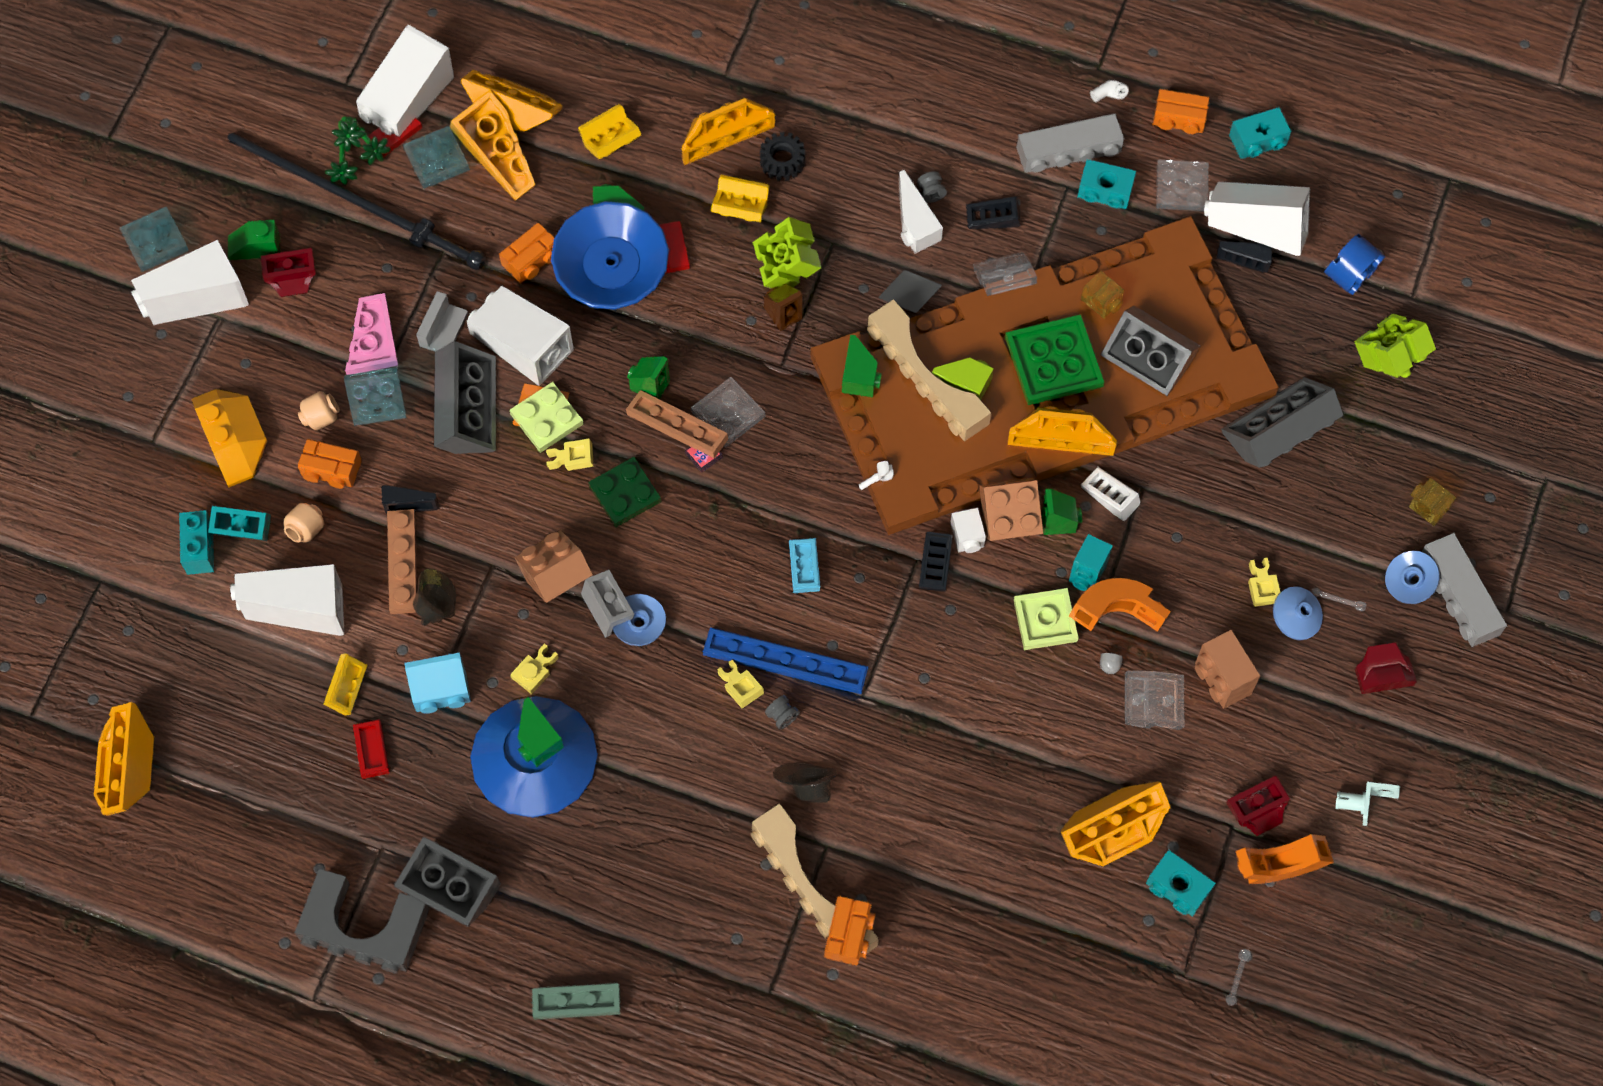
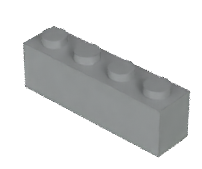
M1111 114L1019 134L1016 148L1025 173L1032 171L1041 172L1046 168L1055 166L1064 167L1069 163L1086 162L1087 159L1092 160L1101 156H1114L1121 152L1124 138L1116 115Z
M1453 533L1426 544L1422 552L1429 555L1439 568L1440 580L1436 591L1442 594L1446 601L1448 613L1455 617L1458 622L1461 636L1468 640L1471 647L1500 636L1507 625L1455 534Z

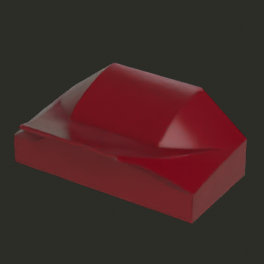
M312 248L261 256L264 282L270 284L280 297L308 292L311 279L316 274Z
M1396 642L1367 647L1362 662L1355 668L1361 694L1415 686L1417 683L1410 658L1402 653Z
M1274 776L1229 798L1226 804L1240 826L1247 827L1256 836H1259L1283 823L1284 808L1290 801V798L1277 776Z

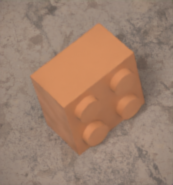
M1027 478L979 485L985 536L989 541L1043 534L1037 480Z
M561 530L547 535L543 541L525 548L521 554L514 557L527 583L546 603L593 575L581 550Z
M1232 630L1204 643L1195 662V670L1202 680L1205 679L1210 687L1209 692L1212 699L1216 703L1219 702L1223 709L1250 696L1260 678L1258 671Z

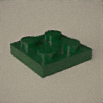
M635 457L588 482L591 491L615 528L661 503V497Z

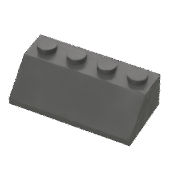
M456 341L435 352L434 447L454 454L496 451V356Z
M1304 377L1221 430L1245 462L1260 468L1269 465L1279 455L1290 452L1300 442L1312 438L1319 430L1333 425L1335 420L1343 416V412L1334 388Z

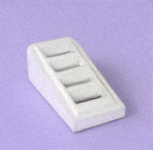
M1099 467L1081 484L1082 489L1123 521L1140 505L1139 493ZM1101 479L1104 480L1097 489L1094 488ZM1109 486L1112 487L1106 494H1103ZM1117 493L1120 494L1115 500H1112Z

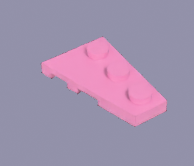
M385 293L359 298L354 322L355 329L349 348L350 355L345 369L346 375L398 366Z

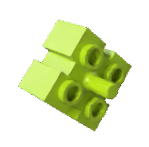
M788 217L775 226L776 233L771 234L767 232L753 242L757 260L764 263V266L760 268L765 287L779 288L784 284L794 287L799 284L800 276L808 278L821 269L817 250L811 249L814 238L808 223Z
M1391 314L1377 324L1378 329L1375 331L1369 330L1354 341L1365 368L1383 371L1384 374L1397 378L1399 376L1403 378L1410 376V368L1413 367L1412 362H1421L1427 358V355L1436 350L1427 323L1414 319L1408 322L1406 317Z

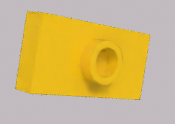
M341 654L323 705L345 716L351 715L367 664L348 654Z

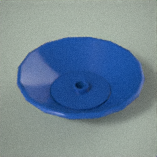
M604 201L583 207L565 220L553 240L551 263L557 282L571 298L591 308L615 310L638 303L657 288L667 271L669 248L663 229L649 213L629 203ZM614 260L615 264L608 265L607 262Z
M538 696L529 698L562 738L563 749L538 767L532 761L527 763L518 751V748H520L518 732L523 702L526 699L524 698L510 701L489 715L476 733L470 756L474 781L486 799L509 814L531 818L558 813L578 800L593 779L598 757L593 731L581 714L560 700Z

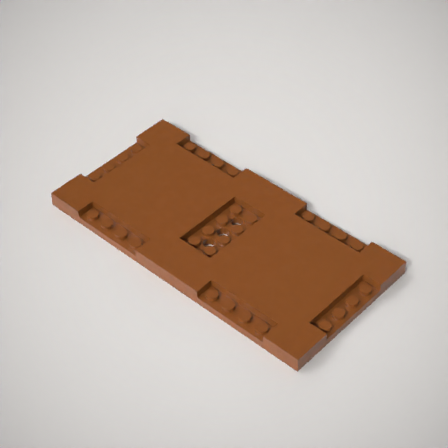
M1191 216L1144 232L1143 238L1054 269L1049 265L956 297L953 304L910 318L909 330L913 347L919 359L931 373L935 367L966 358H972L976 361L982 360L994 368L992 381L981 399V402L991 412L990 424L965 442L959 435L956 436L952 433L947 420L935 413L929 399L922 397L918 393L916 384L912 379L906 378L902 374L899 364L895 359L891 360L884 352L883 345L878 340H873L869 333L861 335L858 331L851 335H856L878 362L877 372L882 373L880 388H874L873 397L842 393V380L850 334L811 348L810 358L864 481L878 473L877 464L879 462L887 461L889 465L893 466L894 475L891 480H879L867 487L888 535L980 503L979 485L1033 478L1038 482L1111 456L1007 445L1010 428L1037 408L1052 406L1059 410L1070 411L1080 409L1087 413H1092L1117 439L1114 454L1270 399L1276 395L1278 385L1257 344L1253 345L1211 264L1212 256ZM1132 306L1138 307L1200 345L1188 369L1168 396L1101 356L1124 311ZM1081 315L1104 380V386L1061 397L1057 401L1048 400L1027 405L1005 339V333Z

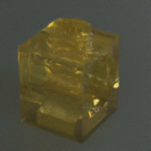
M1100 271L1083 287L1081 300L1102 318H1105L1111 312L1114 314L1121 308L1124 289Z
M1430 478L1425 485L1419 483L1410 495L1413 497V500L1409 507L1435 526L1451 508L1456 497Z

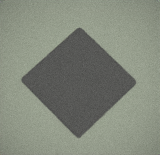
M904 270L879 298L887 302L894 299L900 307L917 313L942 285Z

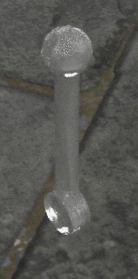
M1318 587L1311 589V593L1316 598L1320 596L1353 606L1359 611L1366 610L1367 604L1364 602H1355L1325 593Z
M1242 949L1238 954L1240 962L1231 992L1226 997L1228 1005H1235L1237 1002L1236 993L1245 962L1251 956L1247 949Z

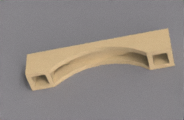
M893 299L869 315L867 328L869 335L873 340H878L883 345L884 352L891 360L895 359L899 364L902 374L906 378H911L916 384L918 393L922 397L929 399L935 413L940 417L943 416L947 420L952 433L956 436L959 435L965 442L990 424L991 412L974 393L961 391L947 385L924 366L917 356L911 341L909 330L910 318Z
M778 804L752 822L753 832L751 836L758 847H765L769 853L767 859L775 870L780 868L785 875L783 878L784 883L791 892L796 890L801 897L800 905L808 915L811 913L818 921L816 926L819 932L826 938L829 936L835 906L815 890L802 871L796 852V825L783 807ZM866 930L864 940L869 941L868 953L878 946V938L873 931Z

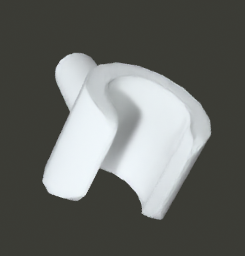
M887 461L879 462L877 464L878 473L860 483V489L863 490L879 480H891L894 475L893 466L889 465Z

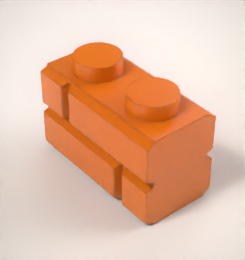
M1159 89L1153 125H1157L1163 130L1175 128L1181 129L1188 134L1202 133L1206 121L1209 97Z
M536 223L499 253L502 266L519 283H523L526 279H533L543 265L546 263L551 264L554 237L542 225Z
M307 439L298 462V469L301 476L309 482L317 483L319 480H322L335 488L342 489L344 486L352 488L362 459L358 450Z
M841 896L837 897L824 957L826 959L858 965L860 957L866 958L869 941L864 940L866 930L872 931L875 914L870 913V903L855 901Z

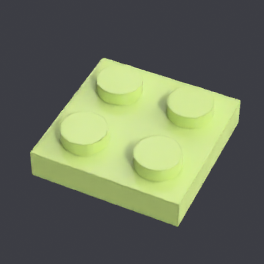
M553 382L510 409L511 416L540 453L583 425L582 418Z
M1068 588L1014 596V605L1024 650L1078 642L1075 620L1069 617L1072 606Z

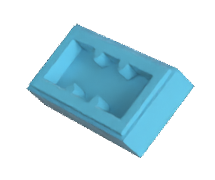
M816 538L789 540L793 593L820 591Z

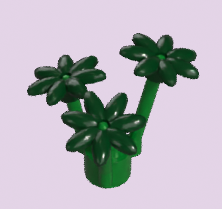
M342 117L338 123V129L331 131L333 135L338 137L334 142V146H339V164L331 162L333 169L325 170V173L332 176L330 181L333 183L340 179L342 184L346 185L348 179L357 180L358 177L353 173L358 170V167H348V161H345V151H350L351 143L356 147H361L358 138H363L366 144H363L362 148L366 152L360 158L363 160L368 159V164L372 165L376 158L381 162L384 161L382 154L390 152V147L386 146L388 139L384 138L378 143V139L373 137L371 141L365 129L358 126L355 118Z

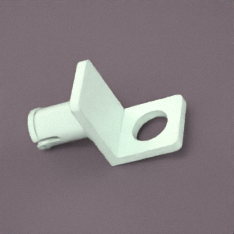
M1367 782L1366 792H1363V795L1337 791L1336 809L1361 811V814H1364L1363 826H1367L1370 795L1399 798L1400 786Z

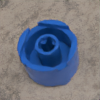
M1358 233L1338 253L1337 258L1329 264L1324 273L1353 296L1362 286L1366 278L1369 279L1377 270V266L1386 256Z

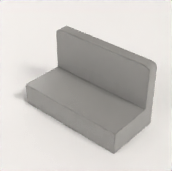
M437 291L416 334L419 346L436 352L456 341L468 316L467 310L450 305L447 294Z
M610 570L585 579L581 595L605 637L611 636L613 627L633 619L634 612Z

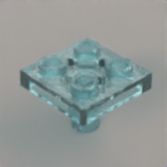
M449 126L403 144L404 151L423 189L470 170L469 164Z
M167 207L120 227L121 233L141 272L189 251Z
M397 367L344 375L354 426L406 418V409Z

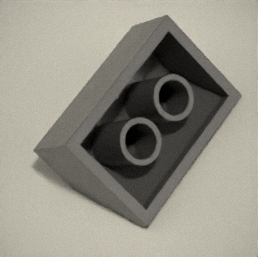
M1132 306L1124 311L1101 356L1168 396L1188 369L1200 345L1138 307Z
M423 837L394 887L469 927L487 909L501 882L496 875Z

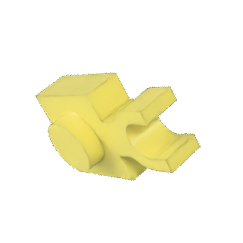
M590 439L565 442L564 450H546L549 458L556 457L554 461H547V466L550 470L557 469L565 464L568 471L593 467V448Z
M1268 558L1263 559L1262 564L1264 568L1262 569L1255 566L1254 560L1249 562L1250 571L1255 576L1248 581L1254 607L1274 604L1276 597L1280 593L1277 575H1268Z
M545 643L539 649L538 656L535 659L527 655L510 674L515 682L531 694L550 675L546 667L554 664L559 658L556 652L549 658L543 656L548 651V646Z
M733 660L729 661V666L732 669L731 672L726 673L721 667L717 669L718 675L722 680L728 682L725 684L726 691L741 708H744L764 694L763 687L748 670L741 674L738 672L737 665Z

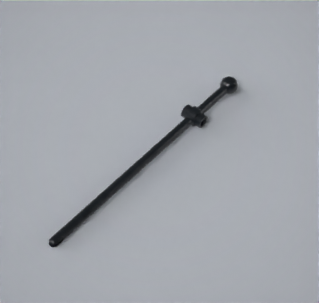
M235 133L228 134L227 137L231 143L412 233L409 241L417 247L422 248L425 243L430 242L466 260L467 265L471 269L479 270L485 265L486 256L482 251H469L433 233L435 225L430 220L422 218L420 223L415 224Z

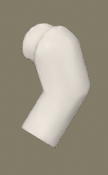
M1110 80L1092 90L1090 95L1095 102L1106 96L1123 99L1128 95L1129 88L1126 84Z

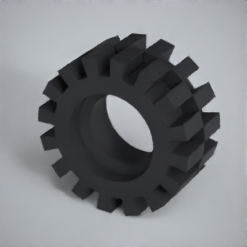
M780 132L778 137L776 133H773L772 139L766 137L765 143L762 142L760 150L761 168L763 167V172L765 174L768 173V177L771 179L775 175L776 181H781V177H785V181H789L790 175L794 179L797 177V172L801 174L805 166V149L803 142L800 143V138L796 136L793 139L792 133L784 136V132ZM779 151H786L791 153L792 158L787 162H778L774 160L773 155Z

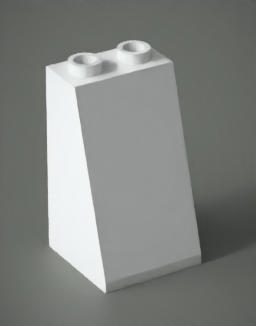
M408 25L356 100L359 116L365 122L378 126L385 134L391 135L393 133L399 137L415 118L418 119L454 78L449 48Z
M1218 182L1214 191H1210L1209 201L1205 202L1204 215L1208 216V226L1300 256L1308 237L1310 188Z
M218 240L131 280L136 289L131 291L143 317L149 316L153 325L242 308L249 305L241 283Z
M503 286L496 292H491L486 298L485 303L479 309L472 311L467 320L471 335L538 386L574 351L569 325Z
M334 564L235 574V584L230 586L231 598L236 600L237 610L242 611L246 620L338 636L344 635L343 587Z

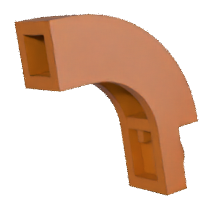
M1112 578L1100 581L1089 587L1076 602L1069 617L1092 631L1102 616L1110 612L1121 611L1135 616L1158 632L1171 611L1160 602L1148 597L1153 588L1131 579Z
M1314 834L1275 848L1255 849L1245 847L1236 851L1238 868L1244 878L1248 879L1249 884L1276 882L1300 876L1334 863L1326 837Z

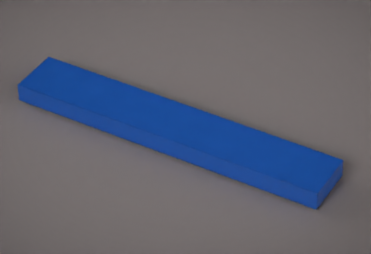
M711 627L703 650L704 656L728 662L733 660L736 664L857 694H862L868 672V666Z

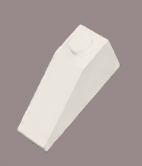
M904 170L901 171L899 174L901 237L907 247L910 246L916 254L942 241L943 227Z

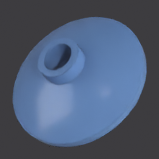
M1408 551L1395 557L1389 564L1385 575V583L1389 593L1396 600L1406 604H1417L1427 600L1436 591L1440 580L1439 568L1436 562L1429 555L1419 551ZM1419 576V581L1416 584H1411L1412 577Z
M1289 587L1280 592L1274 601L1273 615L1275 622L1286 636L1295 640H1306L1313 637L1319 631L1323 619L1322 608L1317 598L1310 591L1302 587Z
M634 594L625 597L634 612L633 619L614 626V633L621 641L633 646H643L654 642L662 634L666 624V615L662 605L653 597L644 594ZM641 620L644 622V625L636 627L634 623Z

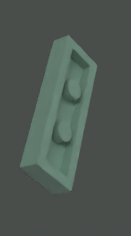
M619 983L532 988L533 1019L620 1015Z

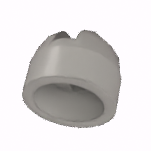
M1102 653L1100 657L1101 669L1107 674L1116 673L1122 666L1123 657L1112 653Z

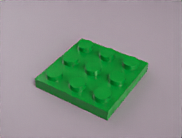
M1081 315L1005 333V339L1027 405L1104 386V380Z

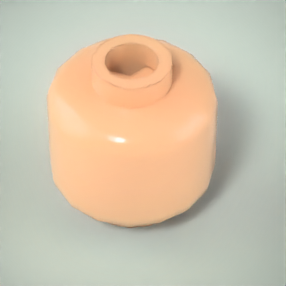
M319 391L301 401V411L298 412V416L305 427L309 425L314 430H320L337 420L339 407L330 393L325 394Z
M300 503L284 518V532L292 541L298 543L311 541L324 526L322 511L314 504Z

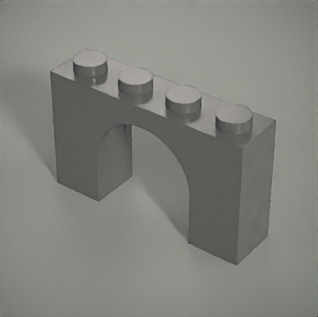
M319 869L295 930L296 936L301 940L300 944L312 949H317V946L328 948V953L343 957L344 954L355 956V961L365 965L375 962L381 964L382 969L392 973H398V970L407 972L430 907L412 896L399 893L389 922L379 934L368 939L348 937L340 931L338 919L350 883L345 876Z

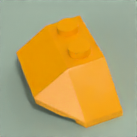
M476 70L469 72L461 81L473 104L491 91L507 110L512 128L517 131L525 132L551 119L562 110L563 105L547 95L500 77L481 74V72Z
M743 98L733 103H726L712 112L700 114L697 118L693 119L682 146L684 165L774 128V111L747 98Z
M215 389L192 398L195 411L228 487L254 478L256 467L262 457L267 439L249 397Z
M1048 406L1037 408L1010 428L1007 445L1113 456L1117 439L1092 413H1087L1080 409L1070 411L1059 410L1056 407Z
M133 702L111 708L110 718L105 724L98 742L94 797L101 808L102 814L106 816L127 811L150 791L154 736L136 703Z
M1159 781L1124 787L1076 811L1062 828L1061 834L1070 856L1105 866L1152 842L1165 814L1170 809V804Z

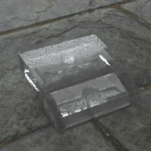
M1023 252L973 264L979 283L983 285L987 296L1037 284L1036 273Z
M1126 671L1125 724L1147 729L1153 726L1175 730L1184 728V675L1157 671Z

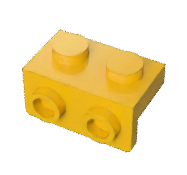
M620 104L578 128L585 147L598 159L609 156L613 151L641 136L639 127L627 118L624 108Z
M720 175L718 190L712 202L711 212L722 216H733L747 221L761 222L767 207L769 185Z

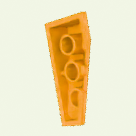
M489 91L451 121L450 129L516 201L533 188L535 182L519 146L518 138L512 128L507 110L494 94Z

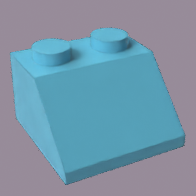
M460 653L404 663L416 712L433 713L437 711V708L447 706L449 708H459L464 706L465 703L471 702L466 670Z

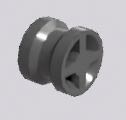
M939 172L926 173L917 180V186L922 190L921 196L926 203L941 200L947 194L945 186L941 184L942 177Z
M782 695L768 706L765 714L768 718H773L776 721V727L782 730L798 717L800 711L797 707H792L789 704V699L786 695Z

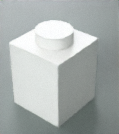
M978 508L952 513L950 525L957 551L973 553L983 548L986 536Z

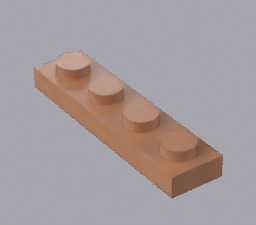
M641 390L626 408L628 416L712 458L717 456L729 439L728 433Z
M414 509L387 511L390 614L417 613Z

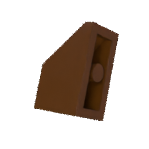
M787 284L779 288L774 287L770 289L764 296V309L780 331L802 319V293Z

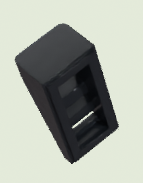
M1016 196L966 204L969 229L1013 228L1021 226L1020 207ZM1001 210V217H997L996 211ZM1007 210H1011V215H1007ZM975 211H980L981 220H976ZM986 211H990L991 218L986 219Z
M1221 241L1216 258L1268 273L1272 259V247L1261 243Z
M382 485V504L386 514L387 511L414 509L415 512L439 509L436 493Z
M926 532L919 581L920 589L946 591L952 535ZM928 554L944 555V558L928 557ZM927 565L943 566V570L927 568ZM926 575L940 576L942 579L940 581L925 579Z

